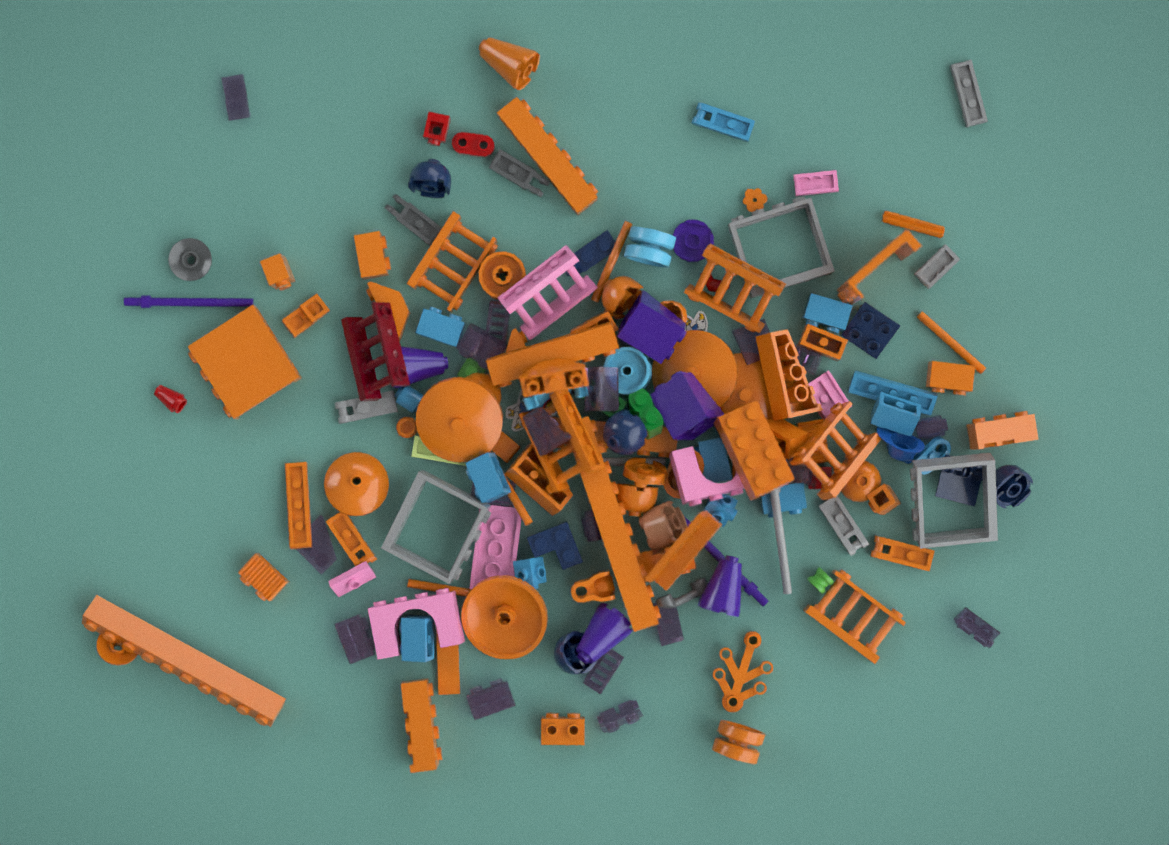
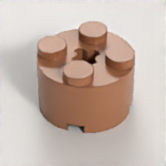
M672 501L654 506L649 511L644 512L643 516L639 518V524L645 531L647 543L651 549L663 550L671 547L687 528L682 511L679 507L674 508L671 505L674 503Z

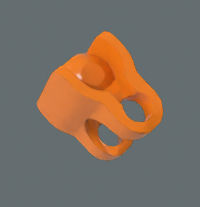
M609 569L598 571L589 578L574 582L571 587L572 598L577 602L591 600L605 602L616 599L615 587ZM580 586L587 589V593L583 596L578 595L575 591Z

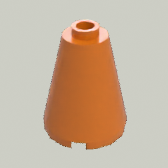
M491 37L487 40L484 39L479 45L480 56L514 89L522 90L531 81V78L528 77L531 71L535 73L538 68L540 54L535 50Z

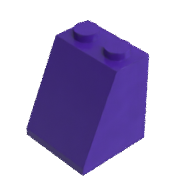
M642 290L621 321L617 337L662 364L664 359L668 360L673 354L675 343H680L686 334L685 322L646 291Z
M676 372L671 376L670 381L655 387V391L650 394L652 402L660 412L673 440H694L713 427V422L718 417L724 415L708 392L690 372Z

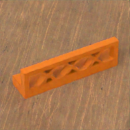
M706 510L700 512L645 579L649 583L657 582L667 591L722 524Z

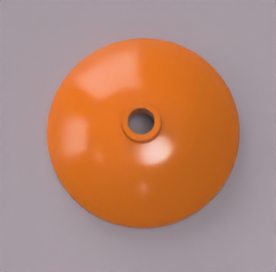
M352 452L340 456L329 466L324 479V489L328 501L336 510L349 516H364L377 510L385 501L389 490V479L384 466L375 457L366 453ZM359 478L361 483L355 485L352 482L353 479Z

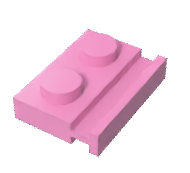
M829 370L808 383L809 386H813L816 393L814 394L817 404L820 403L823 411H818L823 420L831 413L830 409L838 402H848V399Z

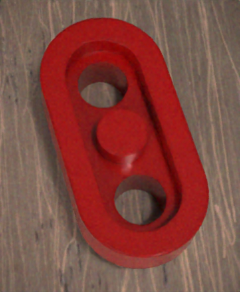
M460 132L452 139L454 151L461 155L489 157L495 149L494 141L488 135ZM461 139L467 141L465 146L458 144ZM482 142L488 144L486 149L480 148Z

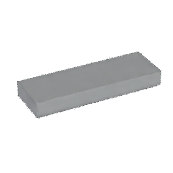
M972 59L950 65L966 128L987 123L988 120Z

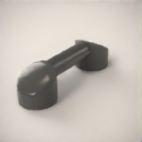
M705 577L690 583L691 591L673 599L670 593L656 599L655 602L659 608H676L699 597L704 592L708 582Z

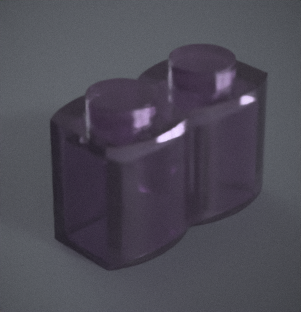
M471 323L456 348L459 350L460 355L467 359H475L480 367L488 370L487 358L503 354L508 345L479 326Z

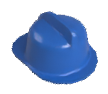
M876 428L879 437L887 443L886 447L889 455L896 460L910 464L916 453L922 452L925 448L924 443L915 436L899 434L886 428Z

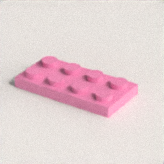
M491 505L489 511L492 513L487 523H482L479 529L482 533L475 543L469 589H472L480 581L492 576L508 575L515 577L513 561L517 560L522 519L514 507Z

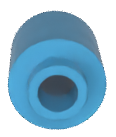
M405 386V388L400 387L394 397L397 398V404L411 413H416L423 394L411 386Z

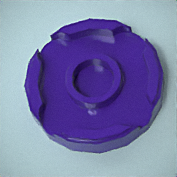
M686 220L680 223L672 235L676 237L673 249L675 254L681 260L687 262H699L705 259L702 255L706 247L710 243L714 245V235L711 229L699 220Z

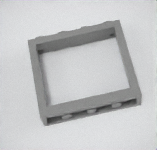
M805 196L793 199V203L785 205L784 202L773 205V210L765 212L764 209L754 211L752 216L744 218L743 215L731 219L732 222L728 224L737 258L747 263L737 229L805 208L823 266L780 279V281L786 283L785 288L834 272L812 199H805ZM753 286L749 293L750 299L763 295L764 290L760 286Z
M991 453L913 460V468H910V479L914 481V488H911L910 492L911 500L915 501V508L911 510L912 520L916 523V528L912 530L913 540L917 541L920 549L998 541L995 459ZM982 465L984 528L924 534L922 471Z
M421 470L418 472L381 549L450 584L454 579L458 580L462 574L463 569L460 567L463 561H468L473 551L470 547L473 542L476 543L482 533L479 529L482 523H487L492 513L489 511L491 505L482 503L477 497L425 470ZM426 481L481 509L450 571L396 544Z

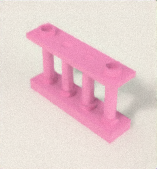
M567 245L498 297L510 314L516 311L523 320L524 324L520 326V329L529 340L539 335L544 329L598 288L587 275L582 278L574 264L579 260ZM565 271L569 273L576 283L567 291L563 289L556 279ZM548 284L551 285L558 295V298L549 305L539 292ZM533 297L541 311L531 318L522 305Z

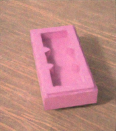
M837 170L793 175L795 197L839 192Z
M367 561L328 582L335 594L341 597L376 578V575Z

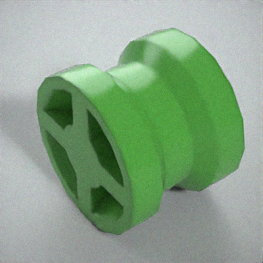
M820 567L816 569L814 576L807 578L821 594L825 592V588L828 585L834 583Z

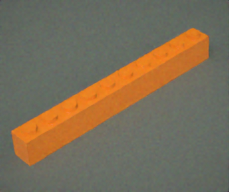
M589 416L582 418L605 468L588 474L583 470L580 474L633 631L636 632L659 624L658 618H661L658 606H653L651 598L654 597L651 585L646 586L643 577H646L647 573L644 564L639 565L637 556H640L637 544H632L629 536L633 535L630 523L625 524L622 515H625L626 511L623 503H618L616 494H619L616 482L610 481L608 474L612 473L609 461L604 462L602 453L605 450L602 441H597L594 433L598 432L595 420L590 421ZM573 451L576 463L578 464L580 459L576 451Z
M98 595L95 596L83 614L82 624H84L87 630L102 634L109 642L113 643L115 641L122 645V648L127 652H135L140 655L145 662H153L160 666V669L165 673H173L182 682L195 685L200 692L217 697L220 703L235 707L237 712L255 718V721L260 725L271 727L284 706L286 698Z

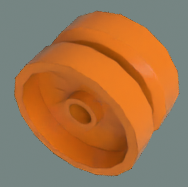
M506 251L495 252L487 256L479 269V282L484 292L496 300H499V296L526 276V270L522 261L514 254ZM501 273H505L507 275L505 281H502L499 278V275Z
M720 720L717 731L727 738H715L712 750L733 760L757 764L760 752L749 745L761 746L765 733L739 723Z

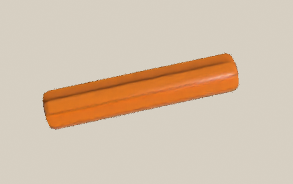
M885 211L882 216V222L934 237L942 238L945 232L944 226L894 212Z

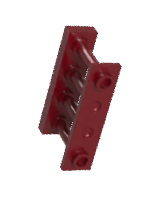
M390 302L371 303L373 314L364 319L362 317H345L341 319L360 401H377L382 399L380 389L389 384L391 386L410 385ZM376 322L379 334L367 339L365 327ZM381 343L383 355L372 359L370 348ZM386 363L389 375L377 380L375 368Z

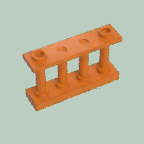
M454 211L407 282L415 290L418 286L420 288L423 286L448 302L447 310L451 313L454 309L457 311L464 301L461 297L479 271L481 263L488 255L495 253L498 248L495 237H492L490 242L464 227L462 222H460L461 216ZM452 232L455 234L458 232L484 249L478 260L450 243L449 237ZM441 250L448 251L473 267L467 278L439 262L437 256ZM429 268L432 270L436 269L461 285L455 296L427 279L425 274Z
M710 243L702 255L706 258L707 263L696 285L689 284L684 293L692 301H700L745 325L744 327L747 330L760 333L765 326V323L761 322L760 319L771 297L779 296L786 283ZM720 265L726 268V273L715 295L712 296L703 291V288L714 266ZM734 275H739L745 278V284L734 305L731 306L723 302L722 298ZM758 285L763 288L764 294L753 315L750 316L740 310L752 287Z
M568 389L550 394L552 404L534 415L533 411L519 414L522 426L530 438L554 492L569 489L567 480L583 470L588 474L605 468ZM557 411L562 423L544 433L540 421ZM566 431L571 443L553 452L548 441ZM576 451L580 462L562 472L558 460Z
M850 401L838 402L831 407V413L805 445L794 453L795 457L790 462L792 466L805 463L822 483V489L817 495L822 500L835 498L881 440L877 433L863 434L847 415V410L852 406ZM839 420L844 423L857 439V445L853 449L834 428ZM828 434L846 454V458L842 463L836 459L822 442ZM816 449L834 468V473L830 478L810 457Z
M841 569L840 572L833 570L832 574L838 577L818 605L811 606L808 604L803 611L872 663L876 664L880 658L875 654L878 651L876 648L896 622L902 626L905 625L906 622L902 620L903 615L894 608L890 611L851 582V576ZM846 583L855 591L836 617H832L830 620L824 615L826 612L825 608L843 584ZM861 596H863L872 604L854 629L849 630L847 633L841 628L842 622ZM880 609L889 618L871 642L864 646L858 641L860 639L859 635Z

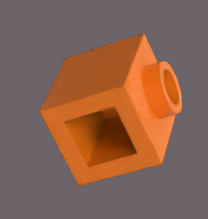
M887 484L881 485L866 495L870 501L868 504L872 511L881 515H885L901 504L891 486Z

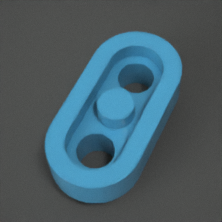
M942 437L933 438L922 452L915 455L913 460L945 457V455L950 454L951 445ZM940 444L939 449L935 450L936 446ZM931 470V471H922V474H923V475L929 474V473H931L933 470Z

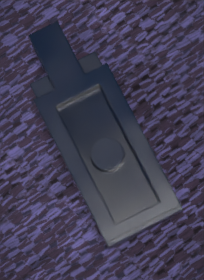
M608 230L574 253L579 260L574 264L579 274L585 273L610 255L616 241Z

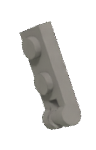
M394 391L381 393L382 399L377 401H360V398L336 402L335 408L339 412V424L398 412ZM352 406L354 414L348 415L346 407Z
M838 495L818 505L850 556L854 555L859 548H865L869 545ZM855 535L857 540L850 543L848 538Z

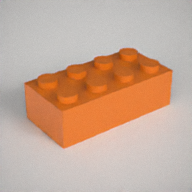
M757 400L724 414L713 422L750 501L795 480Z

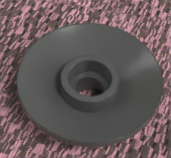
M186 238L180 240L172 247L169 253V266L172 272L182 280H199L211 268V252L207 245L198 239ZM190 257H195L194 264H189L188 259Z

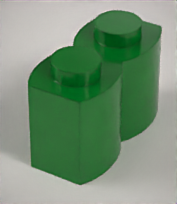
M641 388L629 394L628 411H630L629 413L633 417L637 415L644 423L647 430L646 439L649 440L661 434L663 418L660 412L653 407L649 393Z

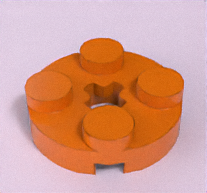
M631 458L624 465L623 476L634 481V485L641 488L647 487V484L664 485L667 469L663 464L654 460L653 464L646 463L645 458Z

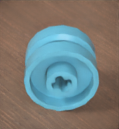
M631 226L628 238L637 244L626 245L624 257L651 266L669 268L672 256L662 250L674 249L676 237L655 229Z
M621 347L615 350V354L609 355L603 365V376L606 383L614 391L629 395L641 388L645 389L650 384L652 365L649 358L641 351L632 347ZM625 367L631 368L629 375H625L626 372L623 371Z

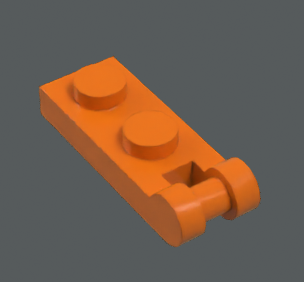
M339 512L325 521L355 567L365 561L373 563L377 560L376 555L348 515ZM362 549L365 555L359 559L356 553Z
M875 536L874 542L876 544L874 550L871 551V557L930 571L934 550L920 549L919 546ZM884 544L890 546L888 554L882 553Z

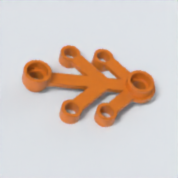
M749 631L744 636L746 648L739 669L732 658V651L728 647H723L719 651L720 658L725 661L734 679L731 690L725 679V671L722 668L713 670V678L718 681L724 693L722 705L728 712L739 711L743 706L744 700L756 694L762 695L767 690L764 682L757 681L752 688L741 692L744 683L762 674H770L773 671V664L770 661H763L760 666L747 672L754 649L761 644V636L755 631ZM755 636L757 638V642L755 644H750V637ZM728 650L730 652L729 657H722V652ZM764 664H770L771 668L769 671L763 670ZM717 671L723 672V676L721 678L715 677V673ZM762 684L764 686L763 691L758 692L756 686ZM731 698L737 700V703L733 706L729 704Z

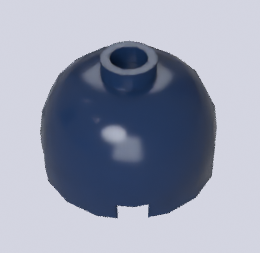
M436 159L420 162L411 170L408 188L414 193L415 189L420 191L423 197L444 198L445 193L449 195L451 190L450 171Z
M621 410L612 415L606 421L603 428L605 444L610 450L619 455H630L645 445L644 442L647 437V430L642 420L637 415L633 417L631 414H628L630 411Z
M1007 464L996 469L997 505L1006 508L1005 506L1012 505V507H1016L1023 503L1031 493L1029 489L1031 483L1033 484L1031 476L1017 465Z
M569 632L560 637L555 645V662L562 671L568 674L587 673L596 664V661L585 664L577 657L576 649L584 632Z

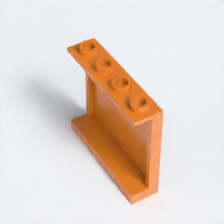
M905 230L837 289L839 292L838 298L843 303L850 305L858 302L864 297L856 288L859 282L893 252L902 261L916 252L922 245L908 230Z
M255 305L246 308L187 346L190 350L188 353L194 364L198 362L202 369L199 371L206 382L210 381L214 387L211 389L217 400L221 399L225 404L223 410L229 418L233 417V419L238 420L239 416L292 382H297L302 378Z

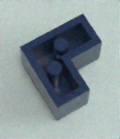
M567 521L527 537L534 558L555 550L563 570L583 562Z

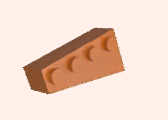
M788 329L756 336L773 420L777 421L823 411L820 403L817 404L814 394L816 393L813 386H809L805 377L807 372L798 361L797 357L799 354Z
M428 678L403 681L401 683L404 714H407L405 728L407 736L409 735L410 737L407 745L408 755L413 759V764L410 765V773L436 770L439 760H443L442 749L441 747L437 748L436 739H440L439 727L434 726V717H437L436 705L431 703V696H434L433 683H429Z

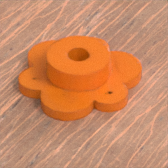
M759 188L755 190L747 189L743 204L747 205L749 212L763 209V204L767 202L768 198L765 194H762Z

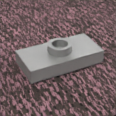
M945 244L914 275L929 290L960 258Z

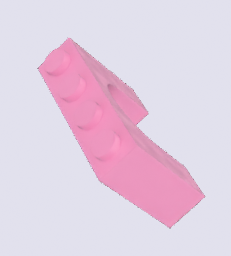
M693 446L672 451L669 454L682 505L689 504V507L702 504L701 500L708 498L710 502L722 499V495L728 493L731 496L742 494L745 489L737 471L734 478L726 483H714L706 479L699 469Z
M448 588L436 590V594L429 596L428 592L415 594V598L408 600L407 596L394 598L393 603L386 604V600L373 602L374 606L368 608L377 659L400 655L401 642L398 624L401 616L409 609H421L432 616L436 623L440 648L465 642L455 591L449 592Z

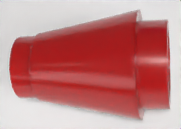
M159 385L154 391V396L170 412L178 414L186 406L187 399L179 392L163 385Z

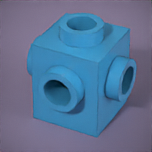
M727 494L722 495L723 498L710 502V499H708L703 510H706L722 524V527L726 525L728 520L732 522L738 511L734 509L738 500Z
M543 557L513 561L515 577L526 581L535 589L539 588L538 584L547 582Z

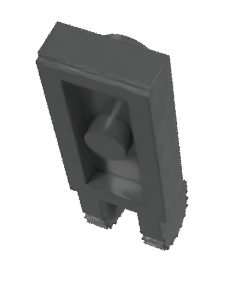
M500 149L489 166V169L522 189H527L538 197H542L543 192L530 185L532 179L534 178L546 186L550 183L549 180L536 173V170Z
M395 193L393 196L394 200L405 208L400 214L391 205L387 204L384 208L395 216L397 221L431 246L442 228L410 202L407 203Z

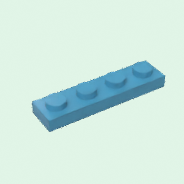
M854 370L848 388V393L877 400L881 391L921 404V413L930 416L938 397L937 393L856 370Z

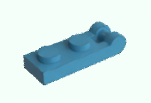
M704 103L697 104L696 110L698 111L696 117H693L691 122L693 125L704 127L745 142L749 141L755 120ZM706 113L712 114L710 121L704 119Z

